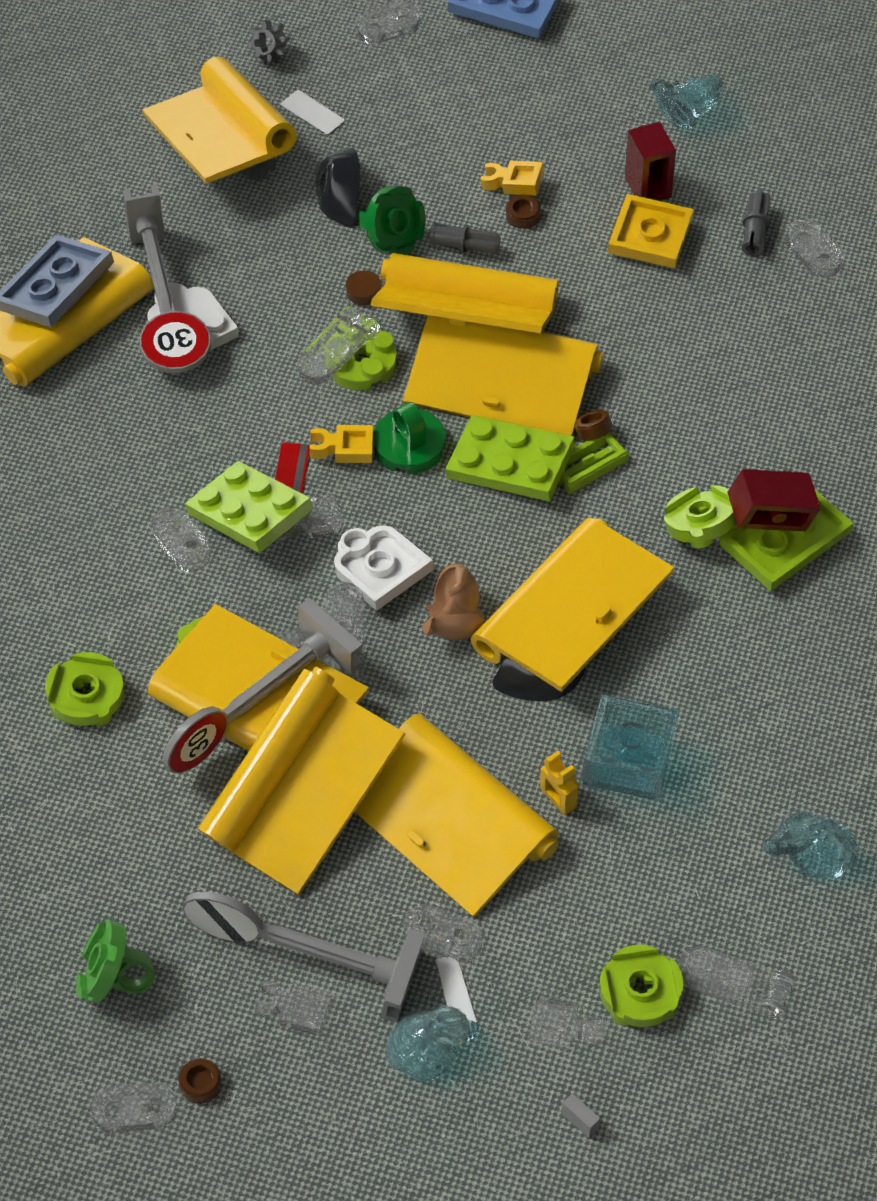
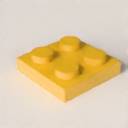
M627 194L608 243V253L676 268L693 219L694 209Z

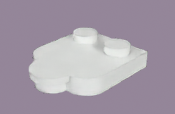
M168 283L175 310L193 314L206 324L211 336L210 350L239 337L238 327L209 290L202 287L187 289L179 283ZM156 292L154 295L155 305L148 311V322L160 314Z
M376 526L367 532L359 528L346 531L341 536L338 543V553L334 558L337 577L376 611L434 570L433 560L390 526Z

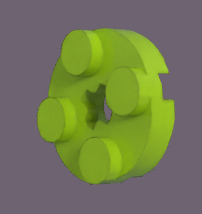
M351 323L344 324L338 329V333L329 340L325 348V366L327 371L329 370L333 375V380L338 385L347 389H371L373 383L382 380L383 384L388 381L396 369L397 358L393 336L389 332L381 331L374 327L356 326ZM365 354L370 357L363 358L361 362L355 361V355Z
M710 485L711 491L699 493L698 487H694L673 497L665 507L667 515L664 516L669 535L678 541L690 542L693 548H705L713 542V539L738 527L727 493L729 489L723 486Z
M80 652L71 655V660L64 662L61 666L60 662L53 666L46 678L45 692L51 712L56 719L77 726L93 724L103 726L111 721L112 714L122 704L125 690L120 671L114 667L113 662L108 657L94 652ZM85 683L91 684V689L93 690L88 694H79L78 691H75L76 688H83Z
M649 945L627 946L612 955V960L607 963L606 967L604 966L601 972L599 992L604 1007L611 1013L612 1019L621 1026L651 1027L675 1016L677 1007L682 999L683 976L678 964L671 957L669 960L666 956L658 953L659 949ZM638 978H642L645 984H652L653 988L647 990V993H638L631 987L635 986V980Z

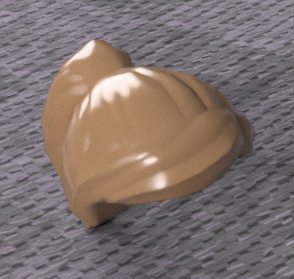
M451 564L440 573L434 590L433 604L425 606L430 617L422 625V630L426 636L436 635L447 640H466L486 622L484 613L478 608L480 600L479 585L464 564Z

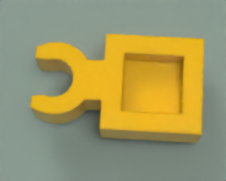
M510 161L508 167H502L497 163L485 164L487 176H481L480 180L482 189L487 191L502 187L504 194L537 196L545 170L543 162Z
M337 425L336 433H329L323 428L311 429V442L322 443L320 445H310L311 458L322 459L329 454H335L336 463H372L373 425Z
M558 750L544 760L545 766L540 771V789L565 816L577 808L579 785L574 777L576 775L573 765L565 767L561 760L562 754Z

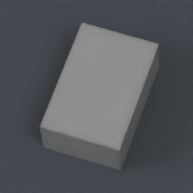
M573 1093L562 1102L561 1114L588 1138L599 1130L600 1117Z

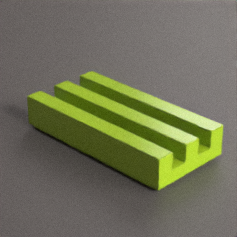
M610 432L603 437L587 440L574 448L567 466L581 458L582 461L565 470L559 484H564V490L571 494L627 462L629 453ZM608 443L609 446L595 454L591 453Z

